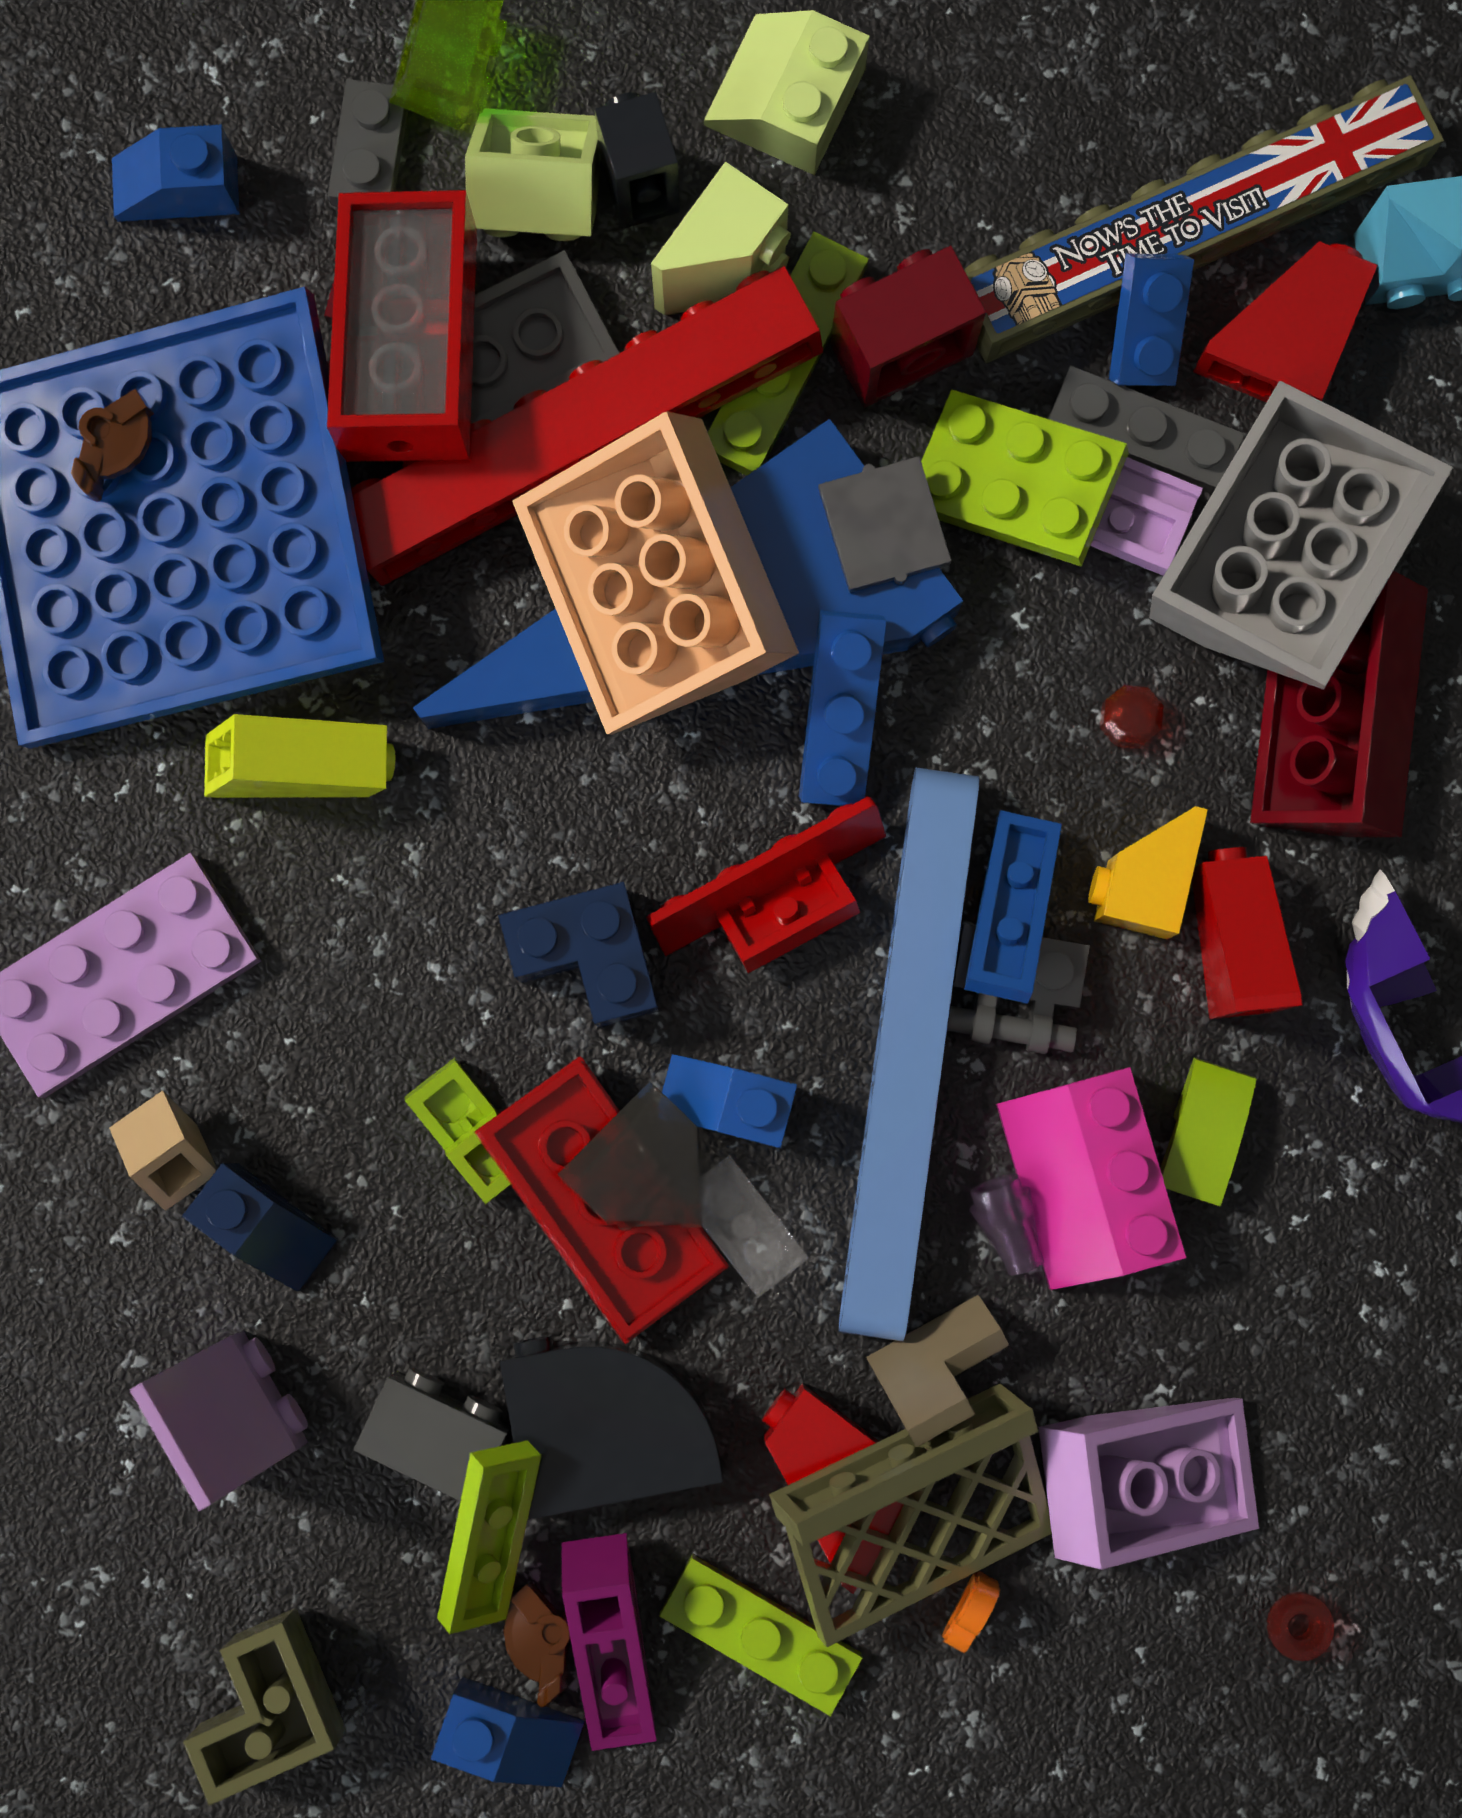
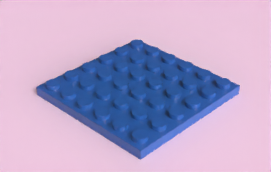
M305 286L0 370V644L19 746L31 749L384 662L346 459L337 450L327 429L329 371L314 294ZM136 388L154 413L150 417L152 422L151 444L144 459L129 473L114 479H104L102 499L97 502L93 501L81 490L71 475L73 461L75 458H79L84 439L79 431V421L87 410L105 408Z

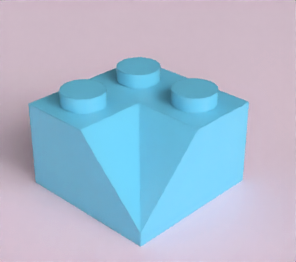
M1462 176L1386 186L1354 233L1356 250L1362 254L1364 260L1378 265L1364 298L1365 305L1387 302V307L1390 309H1402L1423 302L1425 297L1448 294V299L1451 301H1462Z

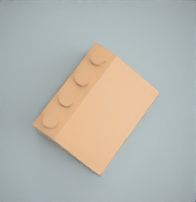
M666 411L512 501L607 735L618 733L739 684L799 654L702 419Z

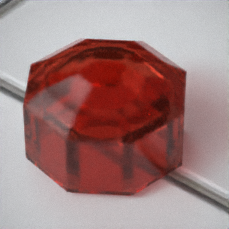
M1123 685L1102 703L1100 729L1114 746L1139 749L1162 730L1164 706L1149 687Z

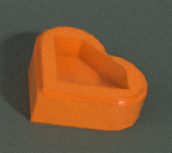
M981 1571L972 1574L943 1631L942 1638H944V1643L965 1654L974 1638L983 1629L1000 1594L997 1580Z

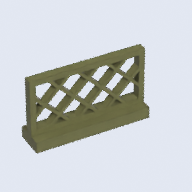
M1002 1384L993 1386L967 1399L975 1415L920 1446H915L909 1433L904 1429L769 1494L775 1516L786 1528L818 1638L826 1647L1052 1534L1049 1507L1030 1437L1038 1432L1032 1408ZM1012 1445L1015 1455L1003 1479L985 1473L984 1470L992 1454ZM953 1473L961 1475L946 1507L927 1500L935 1482ZM978 1482L997 1489L982 1520L963 1514ZM1016 1496L1026 1500L1031 1519L1009 1530L999 1527L1013 1497ZM894 1502L904 1504L889 1535L869 1528L878 1510ZM921 1511L940 1517L925 1548L906 1542ZM957 1524L975 1530L976 1532L965 1552L953 1558L942 1555ZM837 1530L846 1533L831 1564L814 1559L810 1543ZM862 1540L883 1546L868 1577L847 1570ZM899 1553L919 1559L908 1581L896 1587L885 1583ZM819 1574L824 1576L822 1582L820 1581ZM843 1582L861 1588L852 1609L832 1618L829 1605L840 1583Z

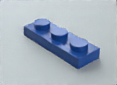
M820 610L799 788V798L802 803L843 806L854 804L865 798L887 622L882 615Z
M1002 810L999 811L995 822L964 990L1028 1004L1033 994L1062 827L1061 823Z

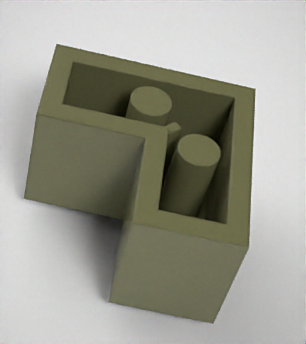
M297 1608L236 1634L220 1649L241 1705L201 1722L183 1741L209 1806L334 1750L346 1732V1727Z

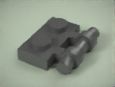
M963 924L961 927L952 987L954 989L964 990L976 929L974 925ZM1042 937L1033 994L1029 1002H1032L1030 1019L996 1014L997 997L976 992L974 1010L950 1006L947 1031L970 1035L971 1042L988 1045L991 1039L1026 1044V1051L1046 1054L1048 1048L1073 1052L1077 1028L1054 1024L1053 1011L1054 1006L1075 1010L1080 1008L1090 945Z

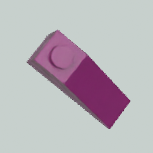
M627 1533L562 1542V1596L591 1749L595 1751L655 1742L657 1739Z

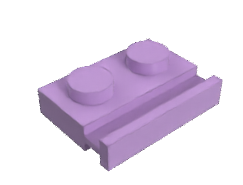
M1127 457L1090 546L1164 576L1176 555L1192 516V511L1203 488Z

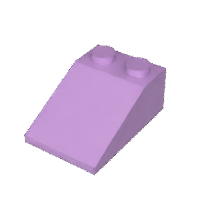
M244 1331L230 1335L130 1389L198 1511L208 1507L308 1443L302 1432L308 1428V1424L301 1408L290 1394L281 1396L269 1375L275 1371V1366L268 1351L258 1338L255 1337L249 1341Z
M1227 1398L1090 1415L1039 1427L1056 1559L1102 1570L1259 1529L1243 1399Z

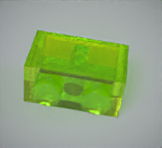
M415 0L389 102L457 130L473 112L481 114L488 101L493 82L491 77L485 75L489 56L495 57L498 54L507 29V21L499 18L504 0Z

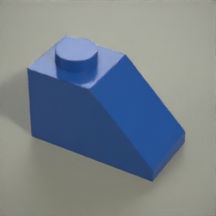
M222 124L158 128L112 157L114 218L117 222L239 214L237 155Z
M672 1054L656 1116L767 1146L781 1148L797 1084Z
M462 1677L453 1693L431 1760L492 1782L562 1787L585 1720L549 1707H540L535 1702Z

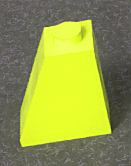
M234 714L205 735L204 797H370L386 789V781H391L395 770V749L393 744L387 743V725Z

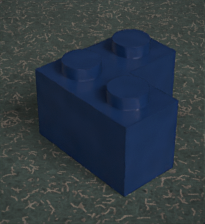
M624 882L498 915L514 978L520 983L580 968L593 1022L598 1028L659 1012L628 891Z

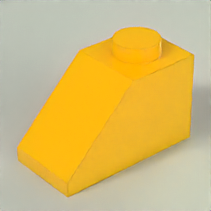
M1193 807L1117 853L1108 860L1106 868L1097 866L1088 897V903L1097 905L1094 921L1163 939H1169L1178 935L1208 809Z

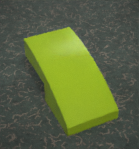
M454 1057L408 1093L404 1100L445 1150L447 1158L482 1201L487 1204L506 1189L510 1183L476 1137L474 1131L499 1113Z
M1195 1057L1193 1058L1173 1116L1176 1124L1160 1167L1166 1189L1221 1207L1246 1126L1257 1080L1255 1077Z

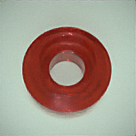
M1294 1592L1284 1595L1271 1607L1267 1617V1632L1274 1647L1284 1656L1297 1661H1308L1323 1654L1331 1644L1334 1635V1621L1329 1609L1318 1598L1307 1593ZM1298 1614L1307 1615L1309 1620L1308 1630L1301 1636H1292L1288 1628L1290 1620Z

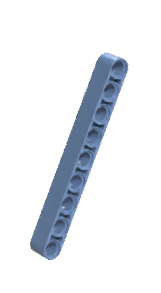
M917 767L914 770L838 1328L840 1333L902 1342L906 1335L978 800L979 776Z

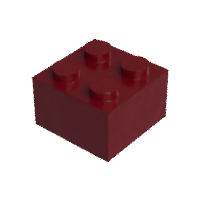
M951 245L934 254L930 249L920 250L904 259L897 266V272L878 281H875L874 277L860 279L844 289L840 294L841 299L836 301L830 345L863 408L974 354L986 310Z

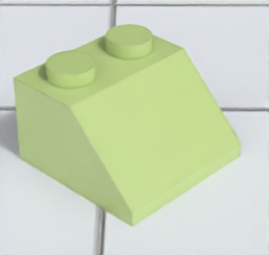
M814 10L755 14L704 119V126L815 175L866 69L870 36Z
M481 108L465 154L466 192L476 228L483 229L486 234L496 237H509L519 232L544 233L546 237L556 241H572L580 236L591 237L597 211L601 160L595 116Z
M725 162L651 262L655 309L663 315L685 312L693 305L702 301L712 300L715 303L736 292L737 286L748 276L763 270L771 273L784 265L786 267L789 261V256L785 254L786 245L791 236V233L787 231L789 204Z

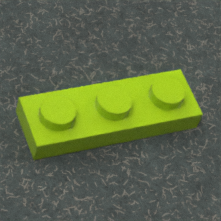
M528 1440L470 1452L437 1619L449 1634L503 1621L507 1618L541 1454Z
M694 1554L691 1555L660 1610L659 1616L829 1716L833 1713L863 1658L861 1652L842 1641L826 1647L818 1638L815 1625Z

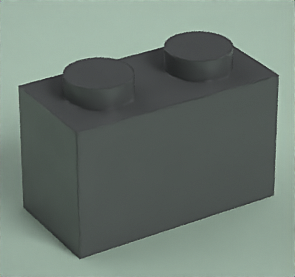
M409 1368L406 1375L397 1371L387 1377L353 1450L461 1501L470 1452L503 1446L511 1430V1425L500 1421L503 1411L485 1400L468 1395L465 1403H462L441 1393L445 1385L444 1382L426 1372L415 1368Z

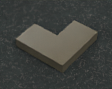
M977 1295L905 1335L903 1342L894 1341L866 1358L917 1447L975 1415L954 1376L1009 1346V1343L1002 1329L980 1296Z

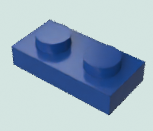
M1126 253L1109 380L1117 385L1176 386L1194 259L1186 255Z

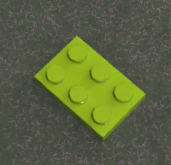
M951 390L921 463L940 521L1082 567L1129 452L1127 443Z

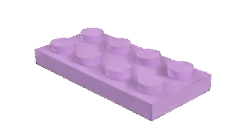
M190 852L0 972V1036L36 1095L46 1098L262 960L197 856Z

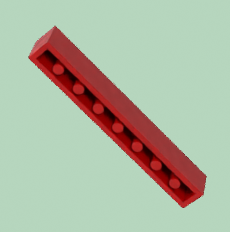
M785 265L771 273L763 270L748 276L737 286L736 292L715 303L712 300H706L693 305L683 313L680 318L681 321L660 332L649 330L635 336L626 344L625 351L604 362L592 360L582 364L570 374L568 381L548 392L540 389L524 395L514 404V410L493 421L482 419L472 423L470 431V460L405 461L402 465L403 469L382 480L372 478L355 485L351 491L367 571L381 586H384L518 515L513 505V500L660 414L668 411L700 418L823 353L820 329Z

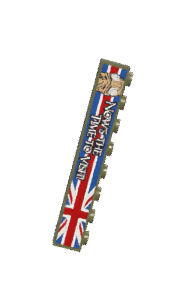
M1407 76L1388 85L1385 79L1373 82L1353 96L1352 102L1334 110L1330 104L1317 107L1304 115L1294 128L1277 134L1275 129L1266 130L1248 140L1242 146V151L1222 159L1220 154L1210 155L1191 166L1187 170L1186 176L1168 184H1166L1164 179L1152 181L1134 192L1131 196V201L1113 209H1110L1108 204L1096 206L1078 217L1075 221V226L1057 234H1054L1052 229L1040 231L1022 242L1019 246L1020 250L1001 259H998L997 255L992 254L971 263L964 271L986 310L985 319L976 344L985 363L987 364L1118 305L1126 253L1186 255L1194 259V271L1425 167L1444 139L1412 76Z

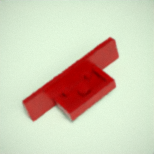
M865 797L854 804L843 805L835 809L827 819L799 834H791L781 838L771 849L743 864L733 865L724 869L718 874L716 879L686 895H678L667 900L660 909L649 914L646 918L664 955L667 956L711 931L722 927L749 974L859 914L860 910L856 899L834 865L886 837L878 807L871 797Z

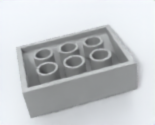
M1279 381L1152 595L1149 618L1205 648L1325 689L1449 477L1453 467Z

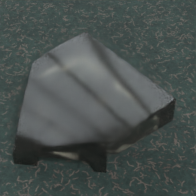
M649 1082L558 1173V1176L606 1224H617L620 1230H631L632 1227L665 1225H681L682 1228L702 1227L700 1168L702 1147L699 1142L698 1127L657 1087Z

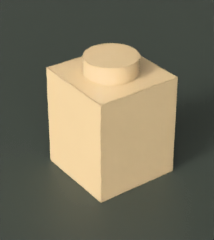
M163 1090L109 1127L129 1177L165 1211L209 1181L217 1170L197 1124Z

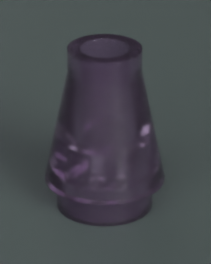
M1008 1174L993 1178L973 1188L970 1191V1195L974 1205L971 1206L970 1212L1004 1262L1008 1275L1023 1274L1041 1266L1044 1263V1259L1039 1247L1030 1187L1022 1186L1018 1174Z

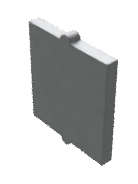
M920 456L879 468L866 464L861 473L818 484V490L849 593L893 580L896 584L902 585L905 583L907 576L951 563Z

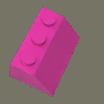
M1130 1067L996 1104L1050 1290L1120 1277L1186 1258Z

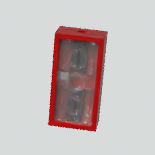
M466 190L339 193L327 429L337 450L346 459V462L470 460L477 228Z

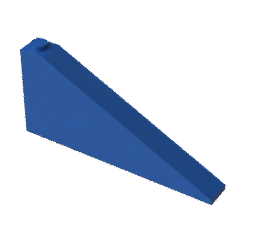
M830 419L730 487L799 651V654L758 675L814 666L820 610L884 616L887 622L883 654L907 651L921 640L928 648L946 637L957 627V623L953 618L958 615L963 600L940 568L907 576L905 583L902 585L896 584L893 580L849 593L818 490V484L861 473L864 465ZM555 608L418 703L413 709L427 729L590 703L593 702V699Z

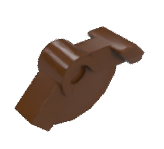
M136 388L105 408L87 410L79 421V431L84 439L80 456L73 461L71 475L81 490L93 501H101L104 492L102 488L104 479H114L129 473L144 459L151 444L152 422L150 417L154 413Z
M531 1581L511 1598L513 1605L508 1610L504 1626L506 1651L515 1667L529 1679L539 1682L537 1704L540 1707H546L568 1687L569 1670L567 1669L568 1645L571 1643L566 1612L557 1611Z

